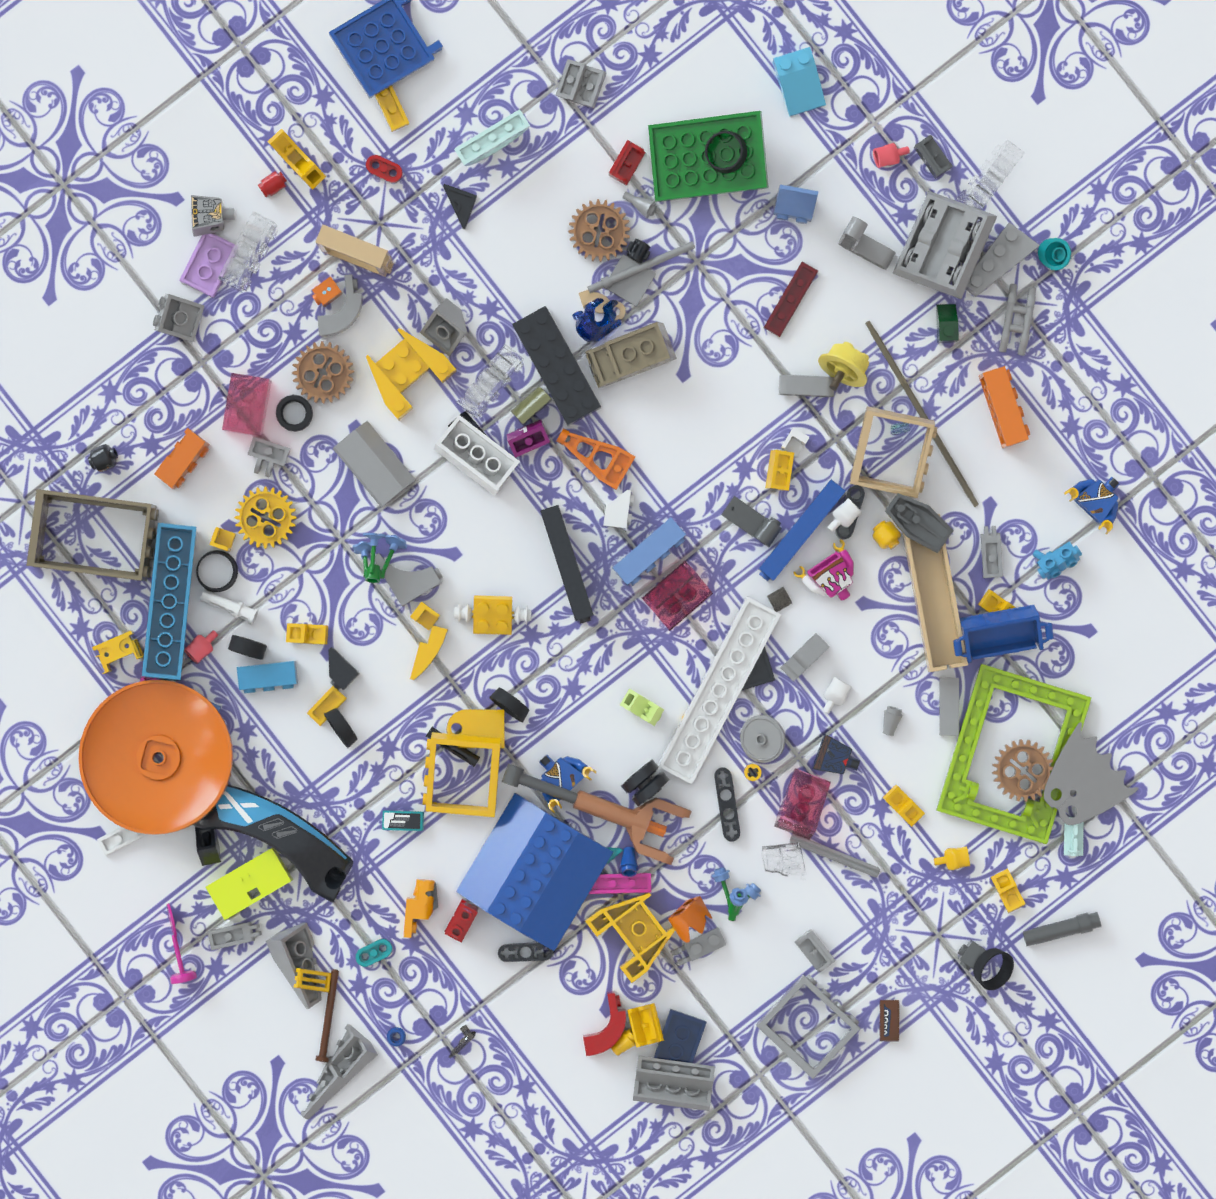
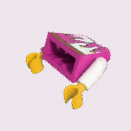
M840 539L842 547L837 548L835 543H833V549L836 552L808 570V575H806V571L802 566L799 567L803 570V573L797 575L794 572V575L797 578H802V582L814 593L822 596L828 595L830 598L838 595L840 600H845L850 596L847 587L853 583L851 577L854 575V562L848 551L844 550V541Z

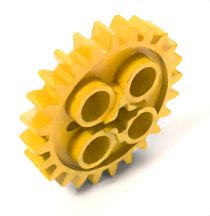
M266 486L263 492L257 487L255 494L250 490V497L243 495L245 502H238L242 506L241 509H235V511L240 513L239 516L234 517L240 520L235 526L242 528L238 533H245L243 540L250 538L249 544L252 545L256 542L257 548L261 546V543H263L264 549H267L268 544L275 548V542L282 545L281 539L288 540L286 534H293L290 527H296L292 523V520L297 519L296 516H292L296 509H290L293 502H286L289 496L281 497V490L275 494V488L273 487L270 492H268ZM261 499H265L267 502V507L264 510H260L257 506ZM254 508L264 515L269 513L268 517L280 523L281 526L277 527L269 521L263 523V518L251 512V509ZM277 509H282L284 516L277 520L274 517V512ZM251 516H255L258 521L253 527L248 524V519ZM271 525L274 528V533L271 536H266L264 530L267 526Z

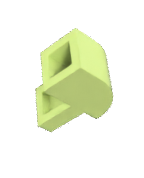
M631 689L628 690L620 703V706L653 726L660 720L664 711L663 708Z

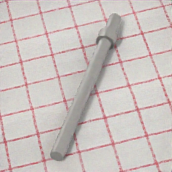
M693 241L611 277L601 278V281L588 286V291L591 294L602 288L612 287V284L695 249Z

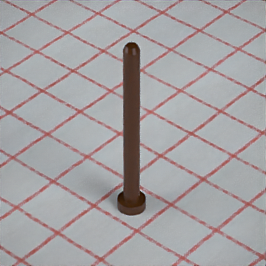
M337 969L331 971L319 1055H316L315 1058L316 1061L329 1062L327 1049L339 976Z

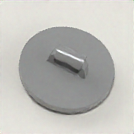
M757 715L744 723L740 733V742L749 758L756 762L767 763L777 759L783 752L785 733L782 726L774 718L767 715Z

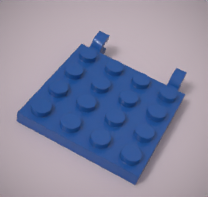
M382 0L329 32V36L369 99L434 61L435 58L432 54L442 50L443 45L440 40L427 47L402 6L410 3L412 0Z

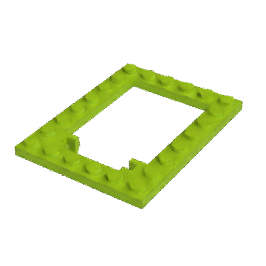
M980 664L936 811L1047 844L1057 809L1050 807L1045 801L1044 790H1042V797H1040L1039 802L1031 799L1025 802V809L1021 812V816L974 802L978 793L979 783L966 779L994 688L1067 710L1053 753V762L1050 763L1051 767H1054L1062 749L1078 723L1081 722L1083 728L1092 697ZM1055 788L1051 791V798L1057 801L1061 798L1062 792L1060 789Z

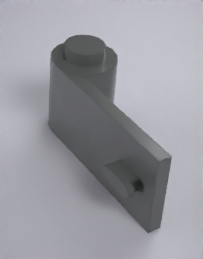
M733 496L721 514L767 547L771 546L782 529L780 527L781 522L773 517L771 519L764 517L735 496Z

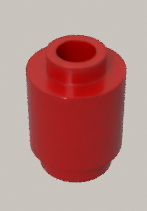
M274 171L263 178L258 187L267 198L269 195L273 196L285 188L286 185L284 183L287 180L281 172L277 174Z

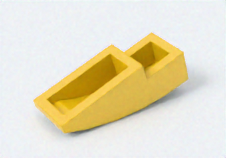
M432 625L428 644L423 642L419 644L410 677L411 680L417 679L434 661L445 641L448 629Z

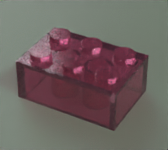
M231 373L222 426L223 431L257 437L263 436L272 382L270 379Z

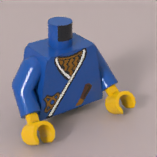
M1111 477L1105 484L1099 479L1096 481L1088 479L1078 482L1064 492V495L1067 493L1071 495L1070 502L1074 500L1098 524L1102 523L1098 527L1099 530L1105 527L1107 529L1105 534L1112 530L1119 506L1117 502L1118 496L1113 493L1120 485L1116 479Z
M546 755L539 761L546 769L541 775V780L567 790L574 788L584 777L592 780L589 777L591 771L595 774L597 773L596 770L588 767L580 759L569 756L560 757L554 762ZM542 793L549 809L553 813H555L553 810L554 806L558 805L562 808V805L559 803L561 799Z

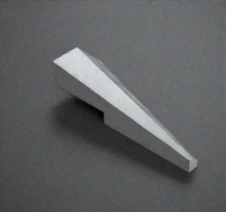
M349 1024L345 1027L347 1031L343 1039L338 1040L336 1044L338 1048L334 1056L329 1057V1062L326 1063L316 1082L319 1085L314 1094H310L308 1098L310 1102L306 1110L301 1111V1115L305 1119H310L378 1055L371 1042Z

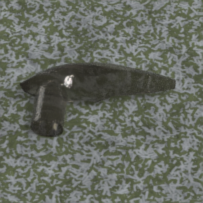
M467 1025L460 1028L465 1037L448 1056L449 1058L459 1053L475 1037L476 1032H471Z

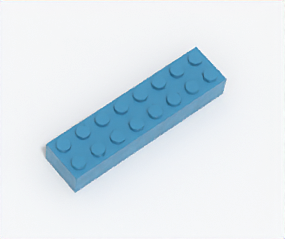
M158 523L142 669L143 678L181 680L196 527Z

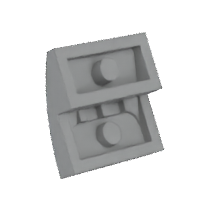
M568 59L556 96L594 109L606 72Z

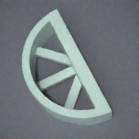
M519 109L454 150L464 166H470L486 159L512 143L530 125Z

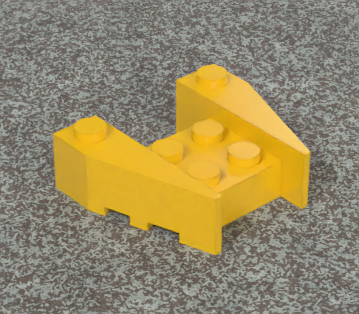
M398 328V332L404 338L400 343L376 363L368 355L366 359L385 405L400 420L413 409L401 393L429 369L442 383L457 370L444 354Z
M650 893L601 908L585 920L596 937L613 926L633 952L634 956L619 966L631 983L649 970L675 931L673 926L665 931L643 901L651 896Z

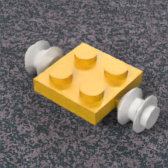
M474 595V609L472 612L469 604L465 608H461L460 604H458V608L454 609V619H458V623L461 619H465L466 623H468L472 616L473 634L512 635V619L515 617L517 625H519L520 621H525L527 625V621H531V610H528V606L525 609H520L518 605L514 613L512 611V596Z

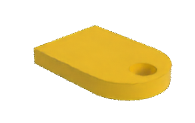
M464 709L454 713L447 722V734H454L451 731V726L457 723L462 729L460 734L457 735L501 738V749L505 748L504 710ZM457 746V747H460V748H476V747Z

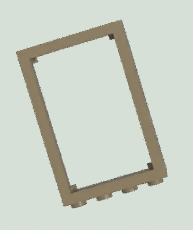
M36 489L26 566L147 582V578L151 576L152 568L149 566V560L153 559L154 548L151 545L152 540L156 538L157 529L154 528V523L158 521L159 510L156 509V505ZM52 500L142 511V515L146 516L139 569L135 568V572L45 561L42 553L49 503Z

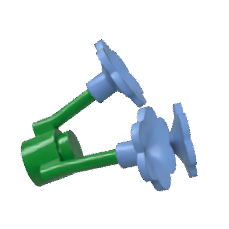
M363 533V536L371 539L370 542L361 541L353 545V550L355 554H361L363 559V577L365 581L379 583L380 579L385 578V572L393 553H396L397 549H406L407 544L404 539L396 535ZM385 538L386 543L390 545V552L381 570L380 566L375 564V552L378 540ZM371 553L370 565L368 566V558Z

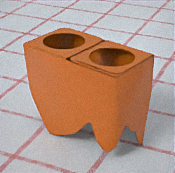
M701 896L686 900L668 920L680 939L688 943L690 942L689 927L702 934L706 923L705 916L712 919V916Z

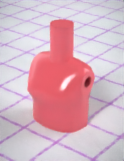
M895 143L873 149L874 161L878 168L898 164L900 156L910 153L908 146L898 149Z
M213 630L206 637L202 635L196 636L184 649V652L194 663L198 664L213 651L211 642L218 634Z

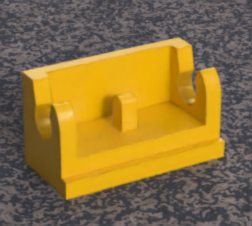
M770 451L765 488L789 491L794 459L793 452Z
M655 1003L627 1010L636 1048L664 1041Z

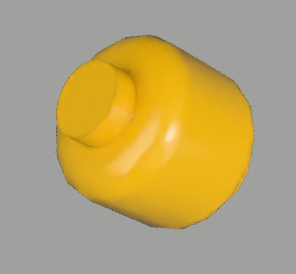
M884 520L873 528L872 537L880 548L893 549L900 543L898 540L901 537V533L892 522Z

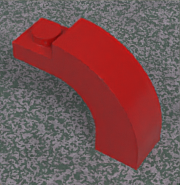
M615 991L607 992L610 1008L608 1025L600 1032L583 1035L586 1056L600 1054L610 1049L619 1040L624 1031L626 1009L618 1010L617 1007H621L619 995L615 996Z

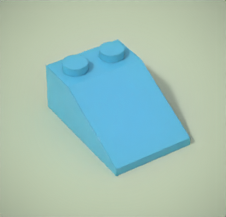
M810 47L773 58L772 63L789 117L826 105Z

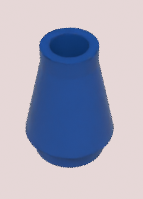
M625 847L623 849L619 868L623 876H635L639 870L633 847Z

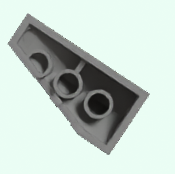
M307 923L278 932L268 939L266 943L273 960L305 1008L310 1009L322 1000L321 991L294 988V984L297 981L295 976L298 973L296 968L315 971L314 964H317L316 958H313L312 951L314 940ZM303 973V977L319 979L316 975ZM302 981V985L320 987L319 983Z

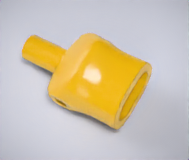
M967 846L946 849L944 857L934 858L935 866L946 864L949 870L970 866Z

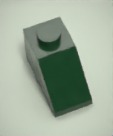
M936 304L937 343H955L959 341L956 304Z

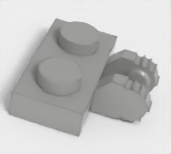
M253 436L248 455L258 458L254 473L258 474L260 472L263 460L269 461L265 471V477L268 478L272 473L274 463L285 467L290 448Z

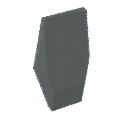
M899 493L896 494L885 510L886 514L906 537L936 553L940 551L954 531L929 505Z

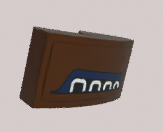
M880 1000L879 1039L886 1042H899V1000Z

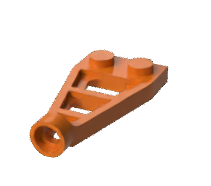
M564 428L556 442L564 445L601 482L617 490L635 459L634 455L620 447L570 433V431ZM570 436V441L565 442L567 437ZM584 442L593 447L589 457H584L577 451L579 443ZM598 451L609 453L612 456L610 464L604 470L600 469L593 461V457Z

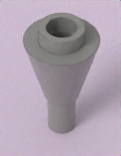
M627 191L624 193L622 198L632 203L645 218L652 217L656 212V201L635 197Z

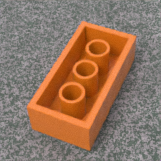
M1005 366L979 375L1002 449L1028 440L1030 431L1028 425H1024L1022 417H1024L1023 409L1016 402L1018 394L1015 387L1012 388L1011 386L1012 376L1010 370H1006Z

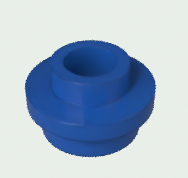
M399 1027L391 1028L387 1033V1041L392 1046H401L406 1040L405 1031ZM398 1033L400 1039L395 1040L393 1034Z

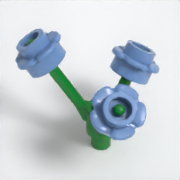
M725 867L717 868L714 870L712 877H714L715 882L722 883L729 907L728 920L735 921L740 909L748 902L750 897L754 900L758 896L761 897L759 893L761 889L754 883L751 885L747 883L745 889L734 888L732 893L729 894L725 880L730 878L728 873L730 870H725Z

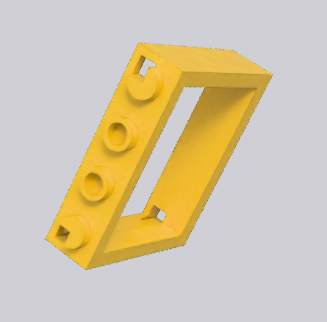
M432 732L431 739H427L426 750H430V756L426 757L425 768H429L428 775L424 777V786L427 787V793H423L422 805H426V811L495 817L501 738ZM437 744L492 749L488 807L432 802Z

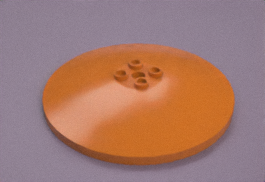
M166 680L136 682L108 696L89 718L79 746L80 775L84 788L93 804L110 821L127 830L143 834L158 835L177 832L188 828L204 818L223 796L233 766L231 736L223 717L216 707L196 690L183 684ZM158 752H161L164 756L161 763L154 761V755Z

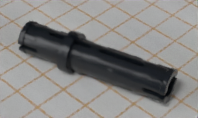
M432 726L425 737L431 739L432 732H441ZM439 744L441 749L445 748L472 765V767H475L480 759V756L467 748Z

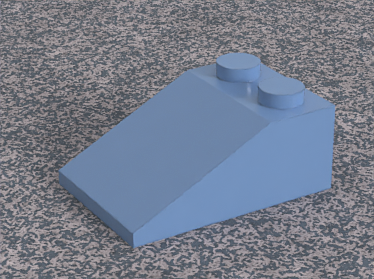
M780 185L773 215H776L777 219L780 220L793 218L796 219L797 223L807 224V221L811 222L818 191Z

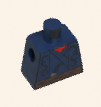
M824 734L812 769L844 774L846 767L857 771L860 760L850 756L852 748Z

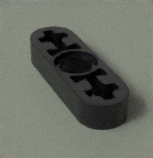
M540 943L504 944L498 950V957L504 962L545 961L553 956L554 951L547 948L551 952L547 953L546 957L543 956V953H537V957L534 958L535 951L533 946H537V950H542L544 945ZM514 947H518V958H514L515 954H510L509 958L501 955L505 948H508L509 951H515ZM523 947L531 949V955L527 958L522 957L520 954V950Z

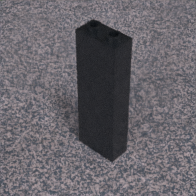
M559 505L540 510L575 621H580V624L591 621L590 617L594 616Z

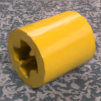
M752 763L744 768V776L748 780L756 781L761 777L762 772L758 765ZM750 767L752 769L757 768L756 777L748 776L747 773H749L748 769Z

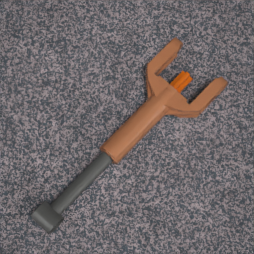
M508 763L501 782L517 788L521 784L572 803L574 809L626 827L637 853L672 865L674 857L669 856L664 851L642 844L640 841L644 839L646 831L661 837L666 833L667 826L651 821L654 812L652 811L653 807L681 818H689L691 810L659 798L651 799L637 808L630 809L581 790L575 793L524 774V769Z

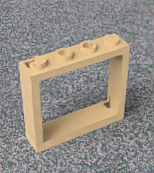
M322 224L315 241L322 252L386 277L387 273L390 274L392 272L394 263L388 250Z
M867 406L850 476V484L918 498L919 492L922 493L925 482H922L923 474L927 475L929 464L926 463L927 457H931L933 445H930L931 440L936 438L938 427H935V421ZM873 416L927 427L913 487L860 476Z

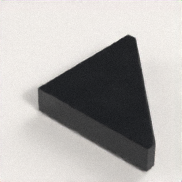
M444 184L443 188L462 228L466 229L477 195Z
M765 646L742 690L775 681Z

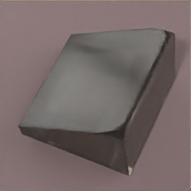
M784 586L767 595L769 602L776 612L792 604Z

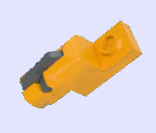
M416 880V887L413 893L415 898L406 899L404 937L411 938L413 933L416 934L417 922H413L414 919L428 920L433 910L438 908L437 886L434 880Z

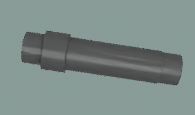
M1098 912L1076 915L1074 918L1023 931L1026 946L1037 945L1078 933L1091 932L1093 929L1101 927V921Z

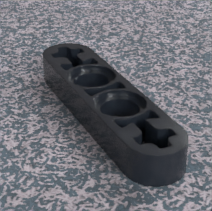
M721 767L715 771L714 779L722 831L726 840L734 842L740 837V826L732 775L727 768ZM723 770L724 773L728 774L725 781L726 784L730 782V787H718V784L722 785V780L717 777V775H720V771ZM725 789L731 792V798L727 801L722 800L720 797L721 791ZM730 808L734 811L732 819L724 818L723 812L725 809ZM736 821V825L732 824L734 831L737 830V834L734 835V838H731L730 835H726V832L729 831V825L724 826V822L731 823Z

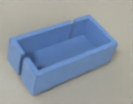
M670 517L612 569L627 586L630 583L634 586L641 580L639 575L644 571L649 573L656 567L654 562L659 558L663 561L671 554L669 549L673 546L678 548L685 542L683 537L686 534Z

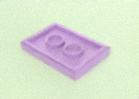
M213 233L202 235L179 281L214 298L240 247Z

